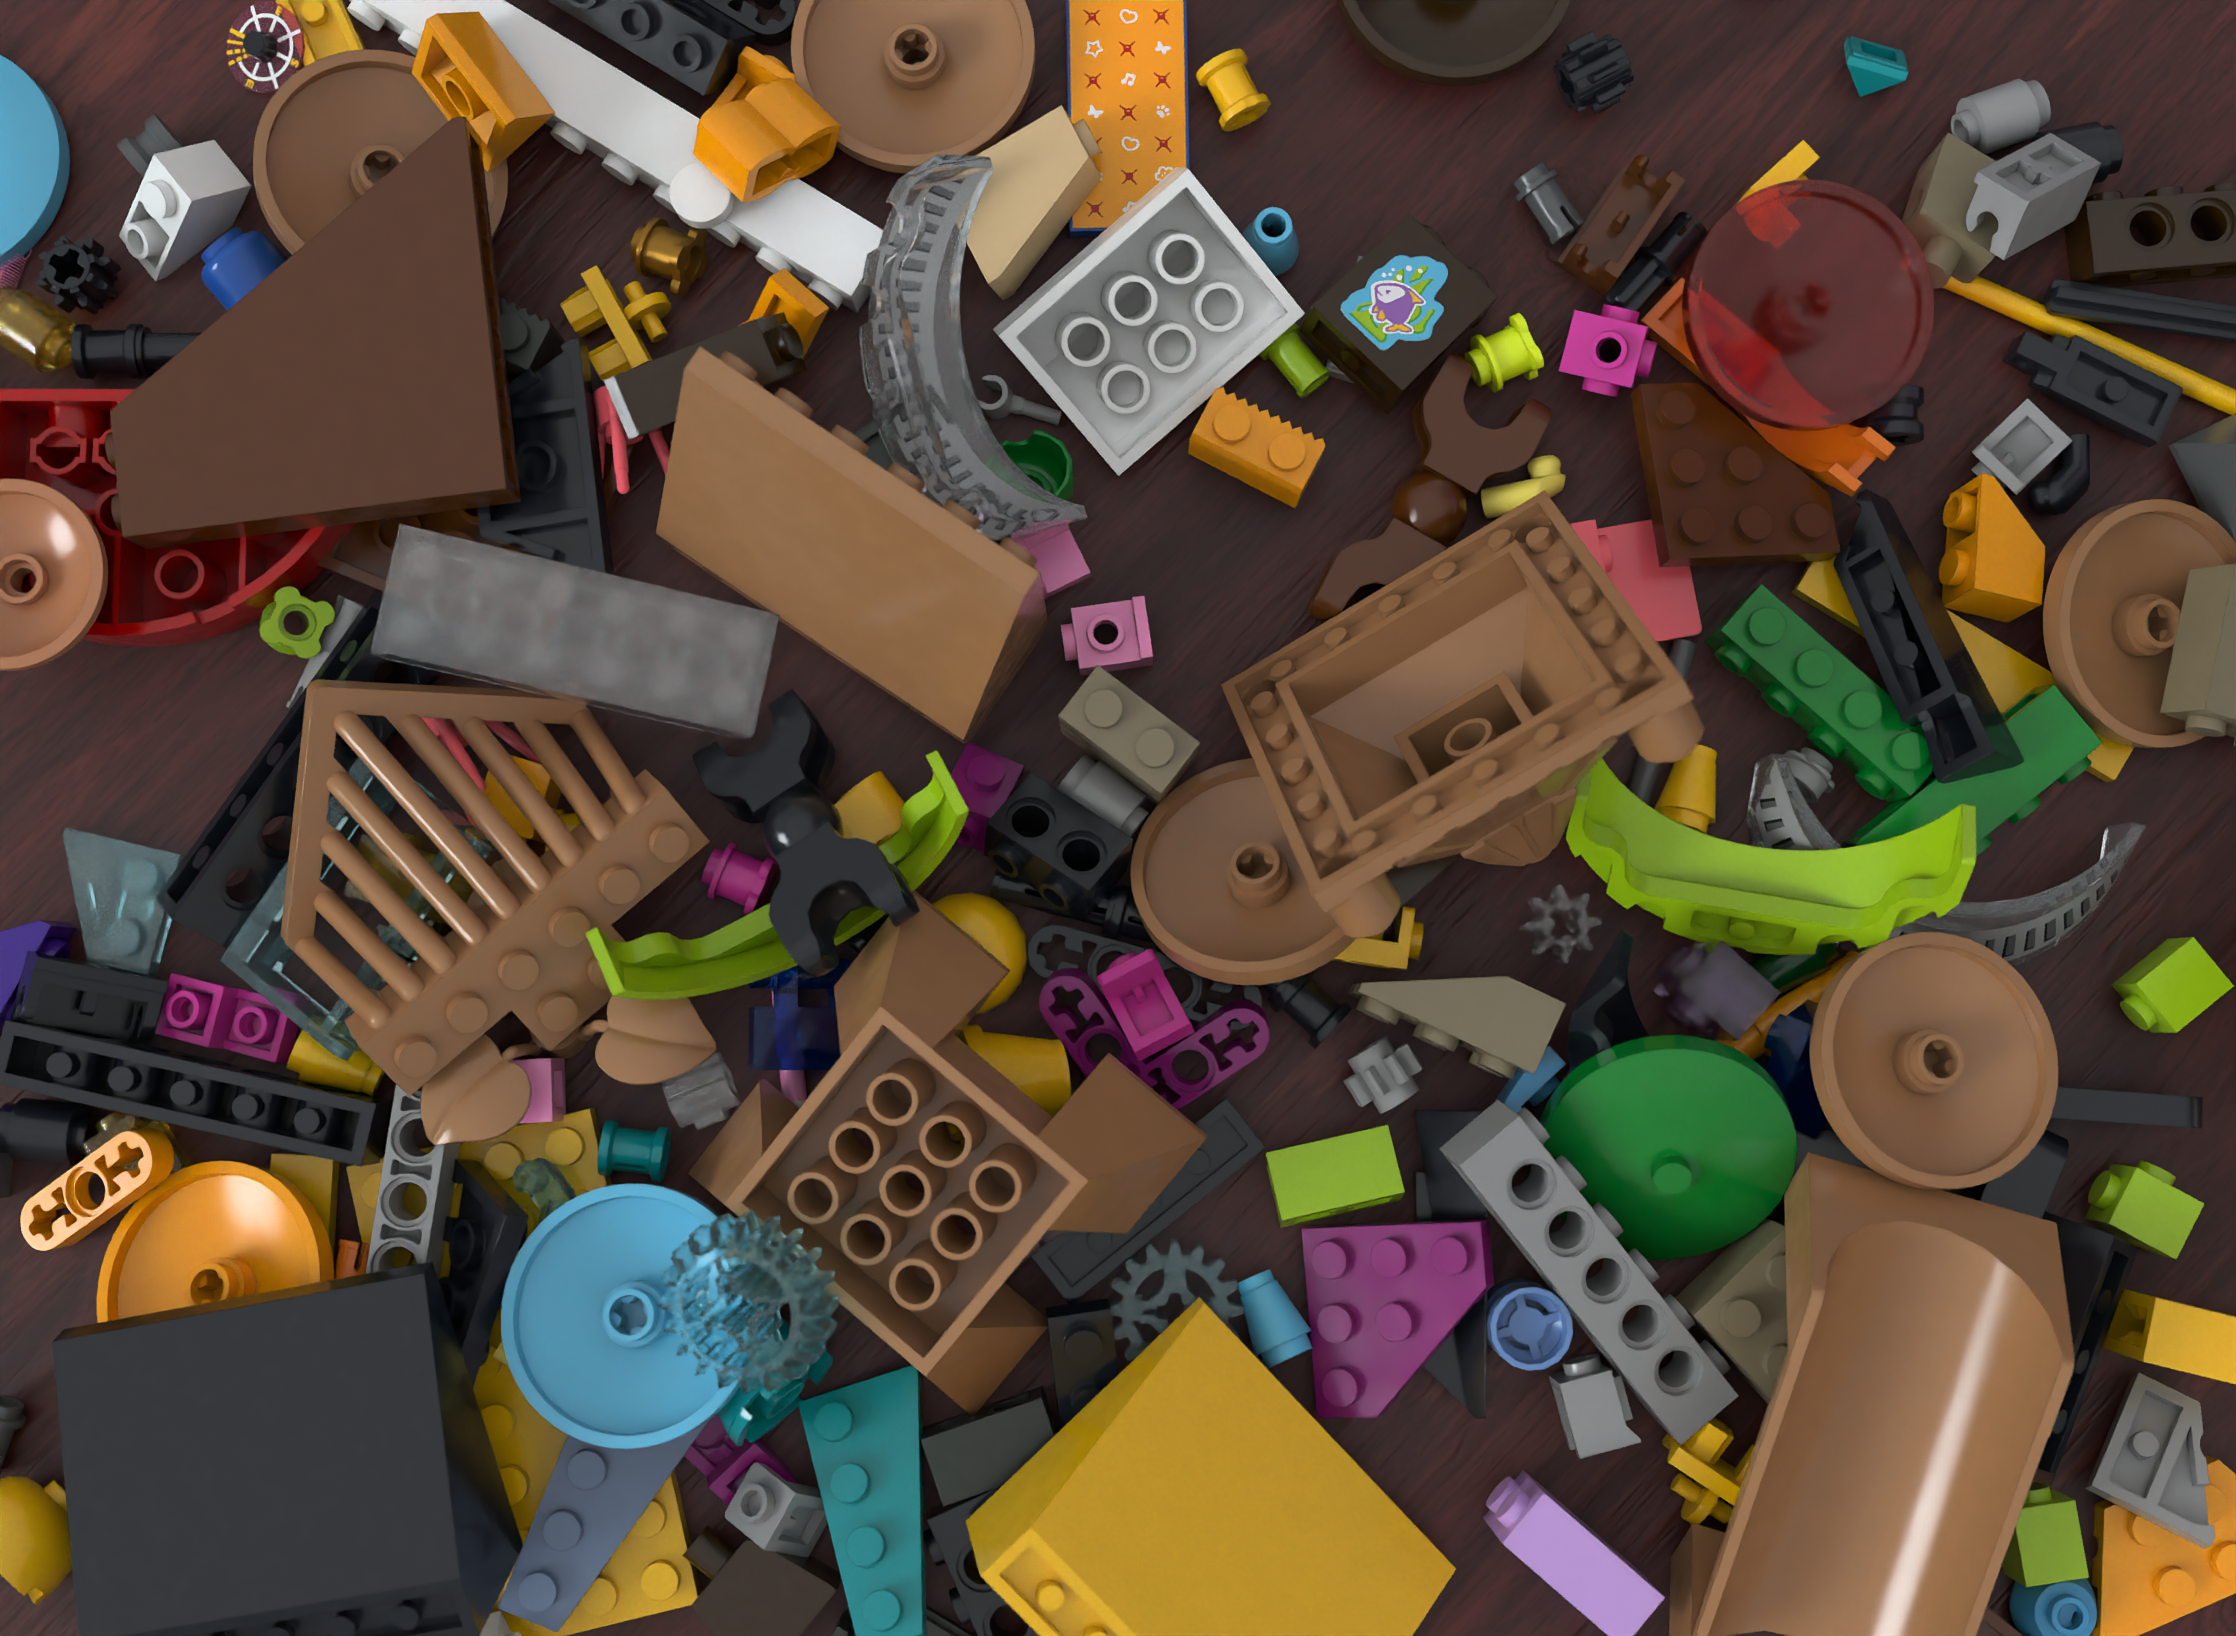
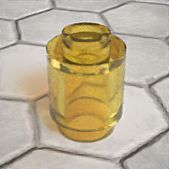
M8 286L0 288V346L42 373L68 366L72 362L71 335L77 323L27 290H14Z

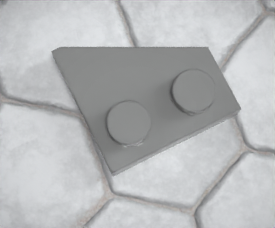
M2139 1372L2133 1375L2085 1489L2205 1549L2212 1546L2215 1539L2214 1525H2209L2205 1486L2209 1485L2207 1459L2200 1448V1439L2204 1433L2200 1402Z

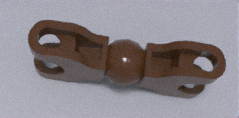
M1454 352L1448 355L1432 374L1411 411L1412 430L1419 445V458L1412 471L1414 475L1406 478L1395 490L1391 502L1392 519L1381 527L1375 539L1355 542L1331 557L1308 601V613L1321 621H1328L1343 610L1347 601L1356 591L1366 589L1376 592L1446 550L1447 547L1444 545L1454 541L1463 530L1468 512L1467 500L1477 494L1483 482L1501 479L1530 460L1552 416L1550 407L1535 399H1531L1513 412L1504 427L1494 430L1479 426L1467 414L1463 400L1468 381L1473 373L1472 365L1468 360Z

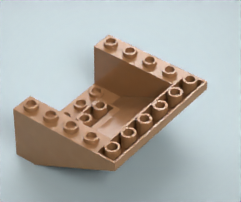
M699 347L684 369L656 529L658 537L677 553L966 746L967 742H971L1049 627L1041 575L1034 567L1037 562L1036 557L1006 537L998 545L978 532L977 529L981 521L959 504L947 500L944 506L940 507L922 495L921 491L925 484L900 465L892 462L887 470L865 457L869 447L848 430L835 425L831 433L811 421L809 418L814 411L794 394L783 388H779L775 395L769 393L755 380L758 375L757 372L732 353L724 350L718 359L702 347Z

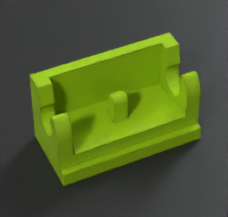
M1388 1125L1265 1153L1268 1176L1281 1228L1401 1201L1405 1193Z

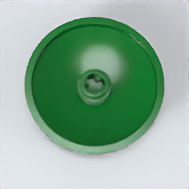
M1658 1035L1643 1037L1612 1046L1610 1049L1597 1053L1574 1069L1559 1084L1546 1104L1539 1121L1550 1136L1542 1145L1554 1160L1562 1155L1575 1167L1587 1183L1579 1191L1591 1207L1597 1202L1602 1204L1623 1229L1624 1232L1616 1239L1624 1250L1629 1253L1635 1248L1645 1259L1669 1260L1701 1255L1717 1250L1743 1237L1768 1217L1779 1204L1791 1182L1796 1165L1797 1136L1785 1097L1777 1083L1766 1070L1744 1053L1728 1045L1695 1036ZM1567 1211L1558 1214L1564 1223L1567 1219Z

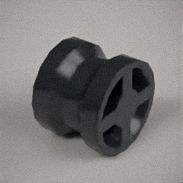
M1885 384L1864 389L1861 392V405L1867 411V423L1861 428L1871 427L1894 446L1911 445L1924 440V425L1918 420V409L1924 404V388L1910 384Z

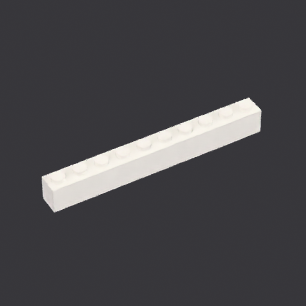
M349 0L350 4L347 10L356 19L375 31H379L383 25L400 35L398 38L399 43L414 55L417 54L426 19L437 13L479 11L555 111V114L546 122L547 125L553 128L550 134L562 145L577 154H582L585 148L602 157L604 160L601 165L622 182L633 185L636 179L653 188L655 190L653 197L664 207L677 214L670 201L669 187L672 178L680 168L692 162H699L693 155L697 136V124L700 120L698 117L505 0ZM788 179L769 195L753 202H741L734 195V205L729 216L721 224L706 229L712 236L730 247H735L738 241L758 252L755 259L770 272L775 274L785 268L789 273L791 272L809 283L807 289L828 307L837 310L842 303L858 313L883 274L892 241L889 233L800 179Z

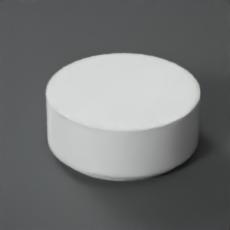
M700 161L683 166L671 180L669 187L671 204L679 218L689 226L700 229L712 228L721 224L731 213L734 205V194Z

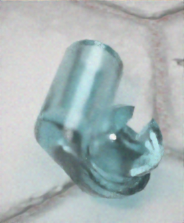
M547 1159L525 1160L514 1171L513 1182L517 1191L525 1192L540 1209L537 1226L550 1213L576 1197L574 1189L556 1164Z

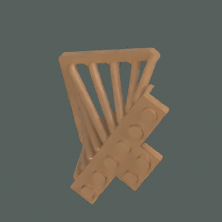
M314 680L308 685L306 690L280 935L285 944L355 1011L344 1022L358 1046L410 1097L510 1011L527 1026L549 1051L569 1036L613 996L588 941L586 932L598 926L610 939L626 942L612 924L710 841L668 790L646 769L635 778L632 776L593 714L574 693ZM358 715L385 716L515 871L518 875L506 885ZM421 718L451 719L459 733L534 827L549 848L548 851L541 857L535 854ZM484 721H503L514 724L520 736L526 741L574 809L580 822L578 826L572 831L568 830ZM544 723L568 724L574 730L610 787L611 798L603 805ZM336 732H338L486 903L473 912L350 776L347 770L335 759ZM330 793L453 928L449 934L443 937L426 923L351 844L342 832L327 821ZM323 852L421 956L419 959L411 964L399 957L337 895L333 888L320 879ZM317 911L388 985L380 991L368 988L318 940L314 934Z

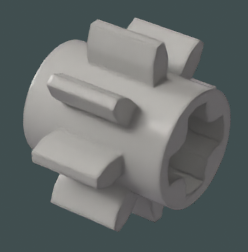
M1384 1036L1347 1059L1355 1074L1343 1082L1358 1106L1363 1107L1372 1101L1379 1113L1382 1114L1404 1102L1420 1090L1412 1075L1424 1068L1408 1043H1403L1394 1048L1388 1037Z

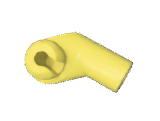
M1554 455L1536 457L1530 460L1527 466L1531 479L1481 489L1482 506L1486 518L1503 516L1544 490L1550 498L1563 490L1566 475L1561 474L1559 458Z

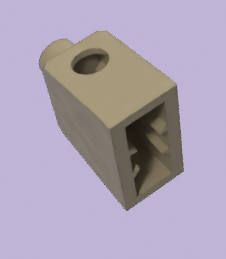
M1947 133L1918 170L1897 234L1899 244L1919 256L1912 269L1914 278L1920 284L1935 289L1944 287L1951 276L1962 283H1971L1996 256L1990 252L1992 237L1998 230V220L1992 213L1985 212L1984 222L1978 229L1969 232L1966 227V214L1978 187V184L1973 182L1977 171L1996 161L1950 133Z

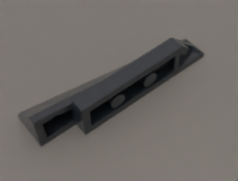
M1868 489L1858 493L1855 501L1861 508L1853 534L1849 544H1840V553L1836 555L1833 566L1902 723L1912 727L1922 723L1934 774L1938 782L1943 784L2013 768L2024 763V758L1891 503Z
M1415 1110V1122L1424 1171H1413L1414 1222L1487 1219L1486 1207L1439 1149L1483 1112L1482 1110ZM1487 1293L1478 1303L1471 1307L1455 1326V1331L1424 1366L1476 1419H1486Z

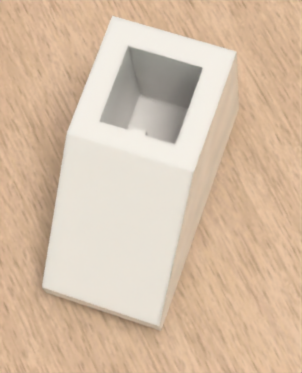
M215 140L156 153L151 159L119 237L125 243L130 254L139 260L155 281L166 279L233 226L252 185Z

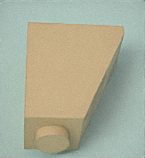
M1062 105L950 170L953 171L989 161L974 190L961 208L955 222L987 283L1002 300L1014 295L1102 177L1092 159L1093 156L1102 152L1084 119L1073 124Z

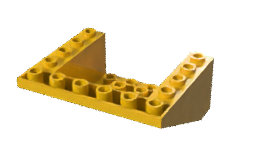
M1201 1297L1194 1301L966 1520L980 1576L1039 1636H1413L1456 1570L1450 1560Z

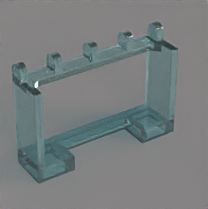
M358 757L348 773L387 816L397 800ZM417 783L484 860L489 854L493 853L495 847L479 829ZM332 795L328 804L327 821L338 828L350 840L359 824ZM441 851L431 863L432 867L447 883L457 870ZM324 852L321 880H323L333 865L332 860ZM287 861L220 961L329 1052L342 1060L348 1061L353 1052L358 1051L360 1048L344 1022L355 1011L342 998H339L332 1010L328 1012L281 973L294 953L285 944L280 935L288 868ZM416 887L406 900L422 919H424L432 907ZM390 924L381 939L398 956L402 953L410 959L417 960L420 955ZM366 961L356 973V976L368 988L374 990L383 979Z

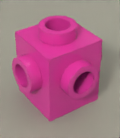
M1603 304L1601 316L1574 310L1559 371L1584 377L1581 388L1583 390L1618 397L1620 385L1634 388L1637 376L1648 379L1658 342L1647 340L1650 328L1637 324L1640 312ZM1615 339L1620 343L1621 354L1614 362L1606 363L1600 355L1601 346L1606 341Z

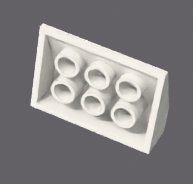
M1176 167L993 330L1119 476L1214 393L1215 389L1222 387L1305 313L1188 168Z

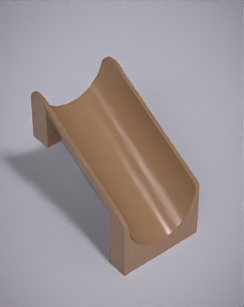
M1808 1152L1784 1194L1788 1348L1726 1531L1722 1532L1692 1523L1671 1556L1669 1636H1731L1759 1631H1768L1787 1636H1976L2074 1369V1350L2057 1223L1943 1190L1913 1188L1892 1181L1875 1171Z

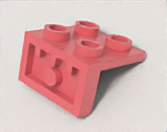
M1595 519L1570 524L1657 643L1677 638L1693 637L1701 633L1702 625L1690 566L1659 567L1652 519L1597 529Z

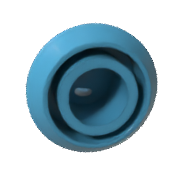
M2086 1578L2025 1587L2015 1581L2011 1589L2009 1598L2010 1615L2016 1629L2023 1636H2089L2095 1627L2097 1620L2096 1599L2093 1589Z

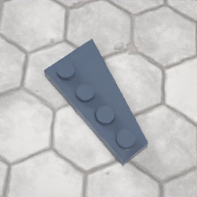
M709 1421L690 1433L671 1441L634 1449L596 1446L568 1435L498 1609L558 1632Z

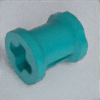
M607 1119L603 1126L598 1150V1174L610 1176L614 1170L650 1175L652 1181H664L671 1148V1128L661 1126L657 1131L620 1127L617 1120Z

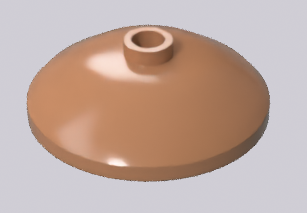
M7 478L0 479V671H18L35 668L61 657L88 633L96 621L105 599L108 585V560L102 538L95 524L86 512L72 499L44 484L24 479ZM33 572L36 577L35 586L30 591L24 593L21 587L22 580L27 574Z

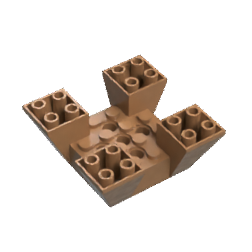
M914 890L912 893L918 903L919 913L898 927H895L888 917L835 984L834 993L841 1057L807 1100L798 1108L763 1078L700 1156L688 1174L834 1297L968 1414L973 1416L1048 1328L1047 1318L1005 1283L1006 1279L1045 1232L1050 1230L1128 1233L1206 1140L1208 1135L1110 1053L1106 1055L1054 1117L1048 1114L957 1037L1010 972V969ZM943 1122H951L960 1128L965 1138V1145L956 1144L946 1136ZM855 1128L865 1131L870 1136L874 1151L867 1150L858 1143L854 1133ZM904 1171L914 1173L921 1179L925 1193L917 1192L909 1187L904 1177ZM954 1214L962 1215L969 1219L974 1225L976 1235L962 1232L955 1223ZM865 1220L876 1223L882 1229L885 1241L879 1240L870 1234Z

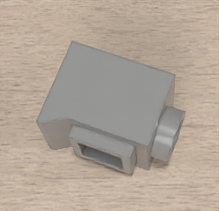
M1586 1354L1568 1359L1562 1363L1564 1371L1549 1375L1568 1448L1570 1450L1576 1449L1579 1459L1641 1443V1439L1626 1425V1421L1633 1419L1622 1376L1602 1364L1599 1354Z

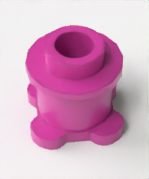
M732 841L725 851L718 848L713 850L703 871L701 882L710 885L708 890L709 899L714 901L720 896L744 906L743 913L748 915L763 906L779 865L772 857H766L763 861L739 851L738 843Z

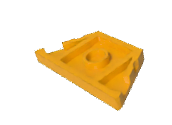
M2209 1455L2205 1456L2209 1477V1485L2205 1486L2209 1525H2214L2215 1539L2211 1547L2203 1549L2108 1500L2095 1504L2094 1536L2097 1539L2098 1550L2093 1559L2092 1585L2098 1588L2097 1624H2095L2090 1636H2139L2236 1594V1474L2219 1459Z

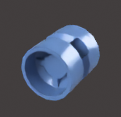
M1524 1278L1505 1279L1492 1286L1487 1292V1345L1512 1366L1527 1371L1543 1370L1559 1362L1569 1349L1573 1336L1572 1317L1565 1303L1540 1284Z

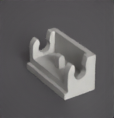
M2052 133L2041 137L1977 171L1973 182L1978 184V187L1966 214L1967 230L1972 232L1978 229L1984 222L1985 212L1992 213L1998 220V230L1992 237L1990 252L2002 260L2011 257L2076 220L2101 162Z

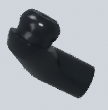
M2067 435L2072 442L2058 454V472L2051 477L2050 481H2036L2030 486L2029 504L2032 511L2037 514L2052 511L2054 516L2066 513L2087 492L2090 486L2089 435Z

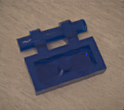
M839 958L838 966L817 980H814L799 965H796L780 973L748 983L750 989H772L774 994L773 1007L754 1006L749 1008L748 1071H829L841 1057L834 986L852 964L850 959ZM798 989H827L828 1007H798Z

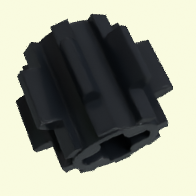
M1591 31L1566 44L1568 51L1562 53V58L1556 60L1557 64L1553 66V71L1556 74L1559 91L1563 94L1568 106L1575 108L1576 112H1581L1590 107L1593 114L1596 115L1621 102L1619 96L1626 93L1625 88L1631 86L1630 82L1634 81V74L1630 66L1631 61L1622 48L1621 42L1617 38H1612L1611 34H1606L1597 39L1594 32Z
M63 235L60 236L59 241L54 242L56 247L49 253L46 251L40 253L39 258L44 262V270L39 271L41 278L36 281L37 285L49 294H56L54 304L65 312L71 313L77 307L81 310L85 308L93 315H96L98 310L103 308L102 303L109 297L111 299L118 297L119 293L113 287L114 280H118L117 273L121 270V267L110 257H102L104 247L93 238L88 237L83 243L77 240L73 243ZM79 272L83 273L79 279L75 277Z

